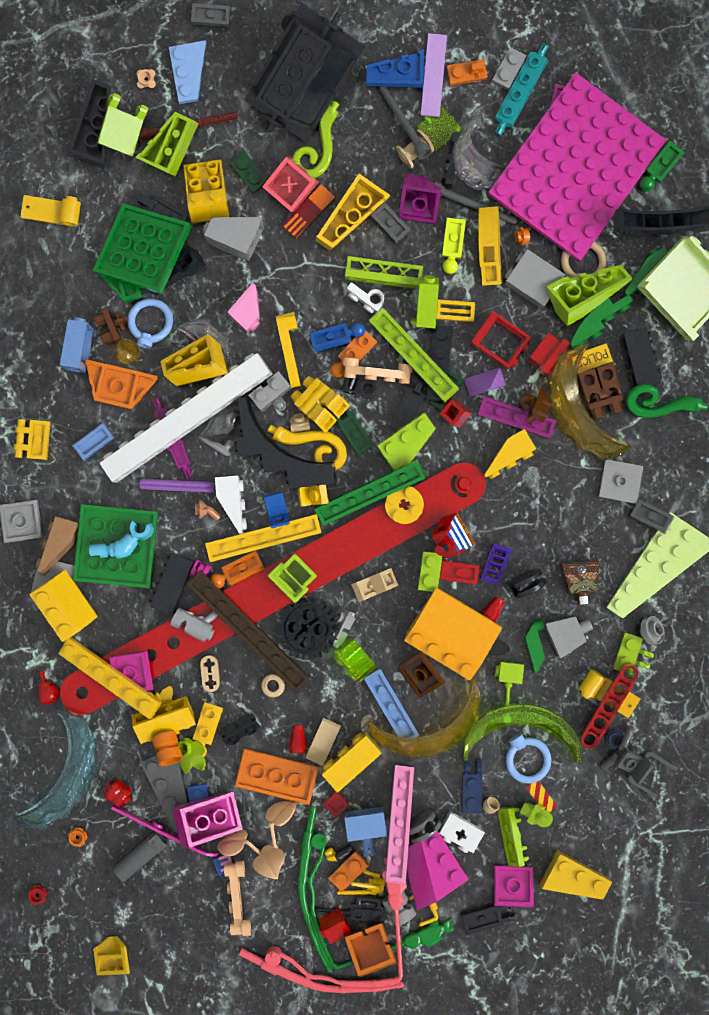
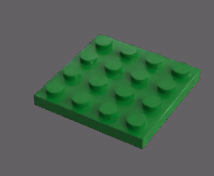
M123 203L93 268V272L162 294L192 226L188 222Z
M81 504L73 581L151 588L158 512ZM132 521L138 525V533H143L147 524L151 523L153 525L152 536L146 540L138 539L139 543L127 557L117 559L110 555L106 558H100V555L90 556V545L105 543L110 545V543H115L116 540L123 538L127 533L131 534L130 524Z

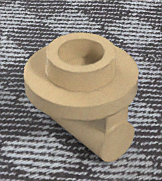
M302 413L295 414L290 419L291 432L310 430L309 418Z

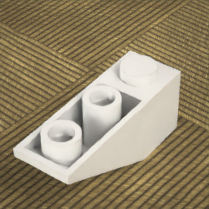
M239 476L215 477L216 497L239 534H243V530L247 529L246 518H242V511L245 510V500L241 499V491H244L243 480H240Z

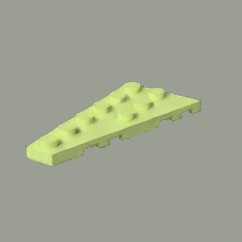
M668 512L674 516V519L666 534L659 531L655 532L606 608L619 617L624 618L709 552V537L673 513Z

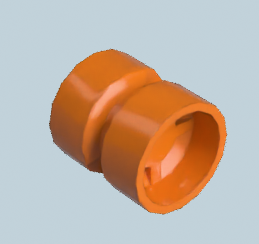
M175 731L163 732L152 738L155 751H158L156 758L159 766L172 765L183 759L181 748L177 746L178 738Z

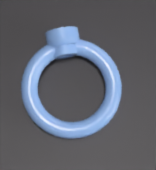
M143 299L137 302L128 314L129 330L138 339L137 345L144 348H151L152 343L164 339L170 333L173 326V315L170 308L158 299ZM146 306L158 307L165 315V326L155 335L141 333L135 324L137 313Z
M522 733L510 738L509 743L511 746L506 755V767L510 775L515 780L528 784L543 779L551 766V754L548 747L536 738H524ZM526 745L537 747L542 752L544 758L541 770L531 776L520 774L515 769L513 763L516 751L523 749Z

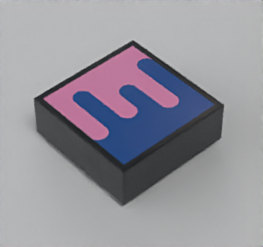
M221 854L211 859L218 878L225 875L224 865L235 864L232 856Z

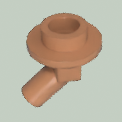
M199 500V504H195V515H199V519H202L208 513L217 521L221 515L211 506H208L202 500Z

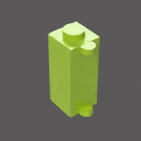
M425 275L424 277H419V279H414L413 284L419 285L417 315L416 318L411 319V324L416 325V327L435 328L439 278Z

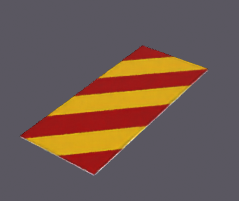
M539 781L526 787L537 804L546 807V811L551 812L557 807Z

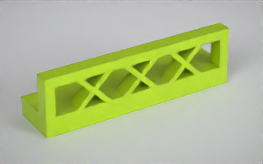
M348 256L345 280L419 289V285L413 283L414 279L422 277L423 266ZM351 262L360 263L363 269H350ZM374 264L378 265L382 271L380 273L370 272L368 268ZM391 267H396L401 274L392 275L386 271ZM409 270H419L418 278L407 277L405 273Z

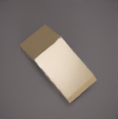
M392 568L351 584L358 602L399 586Z
M323 718L305 758L323 766L341 725Z

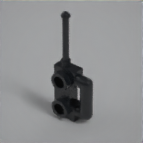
M358 894L355 896V903H351V910H341L343 914L350 916L352 922L357 920L361 923L363 921L385 923L386 910L382 904L383 897ZM362 903L376 904L375 909L362 908ZM318 907L315 908V911L317 913H330L335 910Z

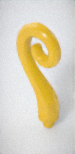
M273 425L268 429V432L274 435L272 439L286 445H297L317 440L326 441L337 450V457L333 461L335 462L336 470L341 468L346 462V446L338 436L327 431L325 433L321 430H311L295 433L282 426L276 428ZM321 445L316 448L314 461L324 462L322 455L323 453H331V447Z

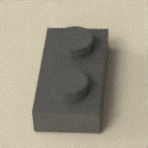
M192 3L191 24L229 27L231 8L225 5Z
M385 202L371 214V218L396 244L411 231Z
M640 499L630 515L631 518L663 534H666L674 519L673 515Z

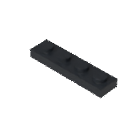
M436 326L433 328L430 358L449 377L453 327ZM428 385L427 401L444 402Z

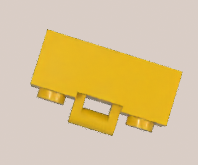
M187 696L160 705L151 719H148L140 712L132 715V726L141 744L151 742L152 738L160 733L175 731L178 735L180 734L179 730L188 729L196 725L194 712Z

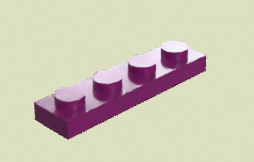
M483 397L477 414L478 416L520 430L525 429L526 432L551 439L557 421L547 417L543 423L535 419L529 423L526 421L529 411L487 397Z

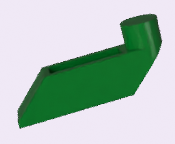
M542 619L533 621L524 636L534 673L538 672L545 659L538 631L545 630Z

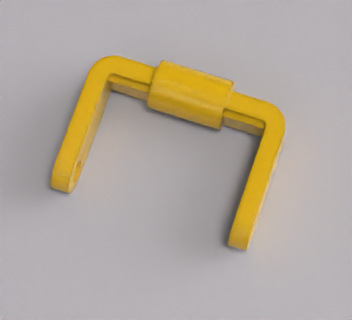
M410 895L408 896V899L412 900L414 899V896ZM436 902L429 905L434 917L419 922V927L438 919Z

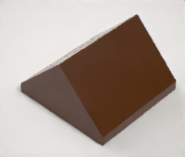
M420 650L397 667L419 698L445 683Z

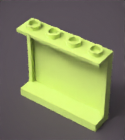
M683 236L637 287L685 340L694 341L699 336L696 331L709 318V252L700 246L701 243L696 237Z

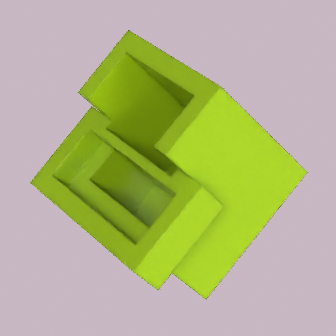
M294 554L285 564L281 562L268 575L294 603L309 590L307 586L318 576L297 554Z

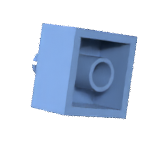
M383 807L345 812L348 842L362 840L363 855L369 856L368 848H370L371 856L376 855L374 838L387 836Z

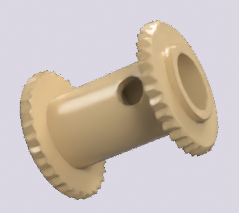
M416 130V134L421 142L427 143L433 152L434 147L428 136L421 130ZM413 142L403 149L400 146H396V151L402 162L409 168H413L412 160L417 157Z

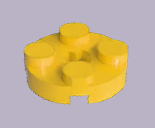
M410 486L387 496L385 502L388 516L401 524H409L417 520L422 514L424 507L421 494L414 487ZM402 499H405L406 502L409 501L410 506H407L409 509L404 510V508L399 507Z

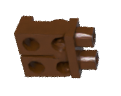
M614 363L575 375L582 391L587 411L590 410L594 420L605 417L602 407L609 405L611 415L622 412L621 401L623 397Z

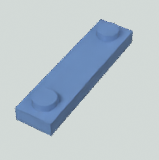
M378 669L366 676L364 680L402 745L420 736L382 670Z

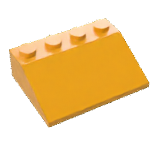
M436 587L407 630L404 641L466 679L471 680L502 630V626Z

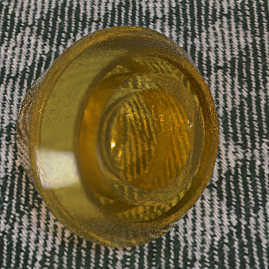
M119 340L116 344L115 357L122 364H130L140 357L139 347L131 340Z

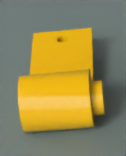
M24 195L21 218L66 226H78L81 203L77 201L76 197L66 196V199L57 201Z
M590 669L579 687L580 695L588 700L596 698L601 701L612 680ZM620 685L614 687V692L618 694L623 693L625 690ZM629 692L617 712L629 718L641 698ZM611 701L605 703L612 709L615 706V704Z

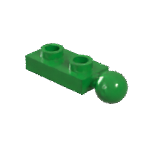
M669 141L645 171L649 176H645L640 180V188L645 192L651 191L655 186V180L661 183L685 152Z

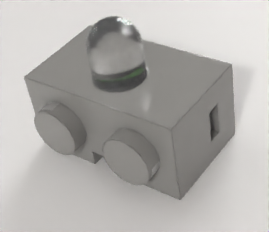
M278 371L266 381L267 386L264 388L259 386L249 394V397L261 412L272 404L279 411L285 410L287 406L282 396L291 390V386Z

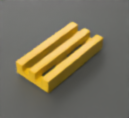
M438 300L436 320L474 322L475 302ZM441 305L471 307V310L440 307ZM440 312L470 314V317L440 315Z

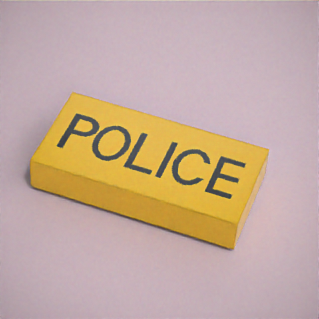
M607 343L580 352L575 364V373L578 374L613 362ZM577 354L570 356L572 365Z

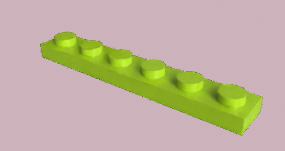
M384 308L369 320L376 330L444 402L459 390L452 380Z

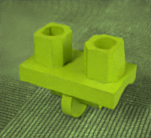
M525 802L520 811L522 815L528 817L527 822L531 825L538 824L540 827H548L553 821L552 814L546 811V807L541 804L533 805Z

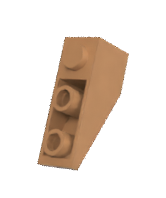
M56 516L54 522H50L48 528L50 534L48 540L45 539L43 542L42 550L44 552L42 558L39 557L36 564L37 572L40 575L44 576L75 544L79 529L77 522Z

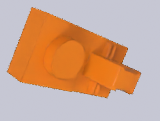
M484 59L447 65L450 86L487 80L488 78Z

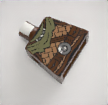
M599 560L560 564L567 593H577L578 605L589 604L588 592H596L598 589Z

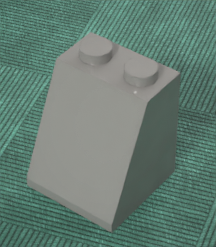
M260 217L211 218L210 223L206 222L203 233H205L204 237L209 245L249 262L264 230V224Z

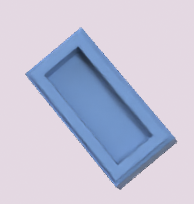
M102 423L72 446L83 461H86L113 441L115 437L106 425Z

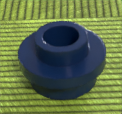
M612 730L607 733L605 742L609 748L617 750L624 735L618 730ZM614 736L618 737L616 743H612V737Z

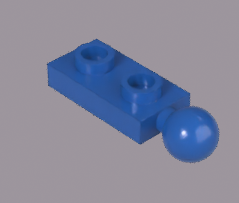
M357 322L348 329L346 323L309 333L314 352L351 343L350 336L360 338L365 334V326Z

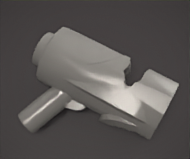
M178 608L170 625L177 629L186 625L184 633L203 642L206 639L210 641L215 632L210 622L217 618L218 615L212 611L206 617H196L194 613Z

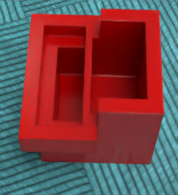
M548 333L527 362L535 367L539 373L551 380L553 368L559 357L562 355L556 365L554 375L570 356V352L564 353L567 351L566 348L570 343L566 339L560 342Z

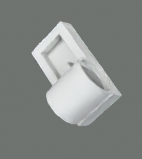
M352 282L347 287L348 297L355 302L360 301L364 304L363 308L369 313H378L382 309L384 295L380 290L374 289L367 294ZM377 295L381 301L378 304H373L370 298Z

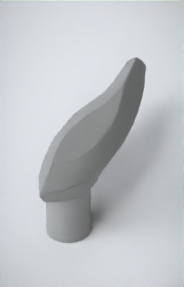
M209 438L201 439L225 456L231 455L229 450L234 446L232 440L229 439L223 446Z

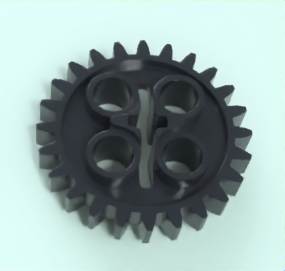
M308 597V600L301 598L300 602L294 603V606L288 604L289 611H282L285 617H279L283 624L277 625V627L282 628V631L277 634L283 636L280 643H286L284 649H290V655L295 654V658L300 659L302 657L303 660H308V657L310 660H315V654L321 658L322 652L329 653L327 646L334 647L331 640H337L333 634L339 632V630L334 629V626L339 624V622H333L336 615L330 614L333 609L326 608L327 603H321L320 599H315L314 601L311 597ZM310 610L312 612V617L308 620L307 612ZM294 623L298 625L296 632L293 631ZM320 625H322L324 628V631L321 635L318 633V627ZM306 638H308L310 642L307 647H305L304 640Z

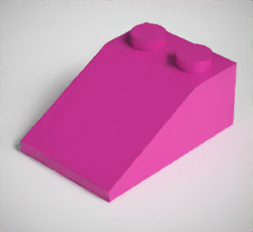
M234 792L191 801L172 808L180 843L184 847L190 848L242 830Z

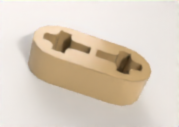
M207 655L201 660L200 664L202 685L206 691L214 692L220 686L219 663L215 656ZM208 658L211 662L215 663L211 667L212 672H209L208 666L204 665ZM209 675H212V680L217 683L213 688H210V685H206V682L209 681Z

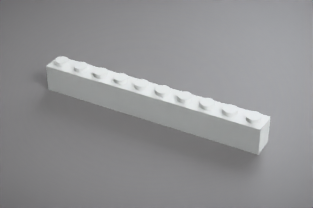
M253 353L248 355L244 359V363L239 366L238 364L234 365L224 377L222 375L218 376L212 381L213 384L211 386L201 388L197 391L198 395L192 399L189 397L181 402V407L169 410L165 414V418L152 422L148 430H141L134 435L135 439L122 443L119 446V450L115 453L110 452L106 454L100 465L110 480L115 483L119 482L273 375L259 354L254 355Z

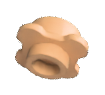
M144 69L137 71V86L140 89L155 87L154 70Z

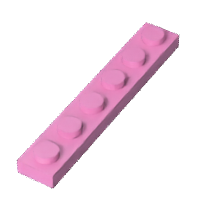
M399 765L394 767L385 882L406 883L414 767Z

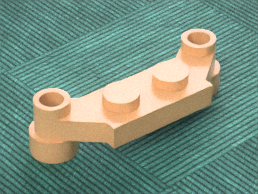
M344 358L343 366H345L344 377L346 378L365 375V379L377 380V377H384L383 381L395 382V379H399L398 383L410 384V376L413 373V368L409 364H398V370L359 367V359Z
M236 861L235 864L224 865L225 877L229 876L230 882H227V892L231 894L232 901L229 902L230 914L233 913L234 923H230L231 936L241 934L243 936H250V919L243 920L239 877H245L244 861Z

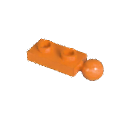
M366 331L360 338L355 337L338 355L337 358L341 362L334 363L331 366V374L336 378L342 377L345 371V366H343L344 358L359 359L360 362L377 344V341Z
M255 550L222 567L224 574L216 573L210 579L219 588H222L225 581H228L229 585L232 586L265 568Z

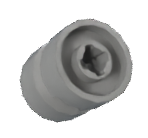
M404 891L402 892L404 904L398 909L399 926L416 916L412 904L407 903L408 897ZM387 896L382 900V904L385 910L391 913L390 919L395 926V910L390 908Z

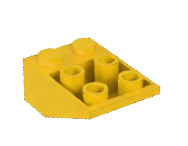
M221 159L184 165L187 202L191 222L198 223L210 221L211 218L229 217Z

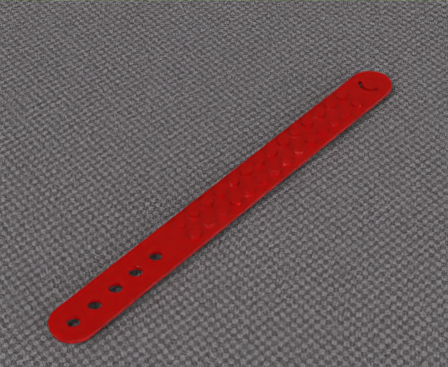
M455 464L414 487L421 494L424 502L422 514L414 522L409 524L395 522L388 516L384 503L223 592L256 623L293 602L268 577L281 562L285 564L294 554H297L318 575L307 586L309 590L303 595L305 596L439 523L442 517L457 513L477 502L485 491V477L482 471L473 464ZM454 475L457 476L454 482L455 489L461 494H466L467 497H459L452 491L451 480ZM402 499L399 507L404 508V510L409 509L407 507L410 506L409 501L406 502L405 499ZM202 602L187 611L194 613L196 617H206L213 610L205 602ZM218 616L210 622L213 625L212 629L215 630L211 640L206 639L203 642L184 633L186 625L177 629L170 625L171 620L101 657V659L110 664L109 657L153 649L157 653L156 659L149 661L151 677L153 679L236 633ZM170 637H177L180 644L178 648L172 649L168 646ZM80 669L70 674L63 681L60 689V696L64 706L69 711L80 715L91 713L119 698ZM79 687H85L88 690L86 698L81 699L77 696L76 691Z

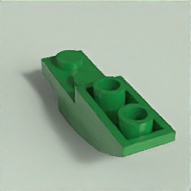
M627 295L614 304L608 298L597 306L575 331L568 345L569 350L584 344L590 337L594 340L602 335L601 331L605 328L602 321L605 324L614 318L613 314L619 311L621 314L630 308L629 304L633 301L631 296Z

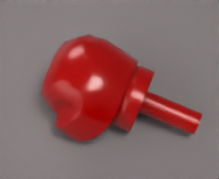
M44 671L39 672L42 684L38 685L39 701L43 705L56 702L60 691L51 682H46Z

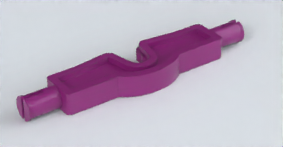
M159 397L153 399L152 402L156 409L154 415L156 419L162 420L166 417L165 414L168 412V409L166 407L163 408ZM179 439L166 449L171 452L177 468L182 469L185 479L193 476L188 466L191 462L186 453L184 442Z

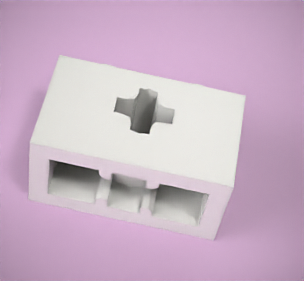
M450 810L438 830L444 841L448 843L453 841L458 844L457 848L465 853H468V851L474 853L485 833L480 827ZM463 829L465 835L458 837L456 831L460 832Z

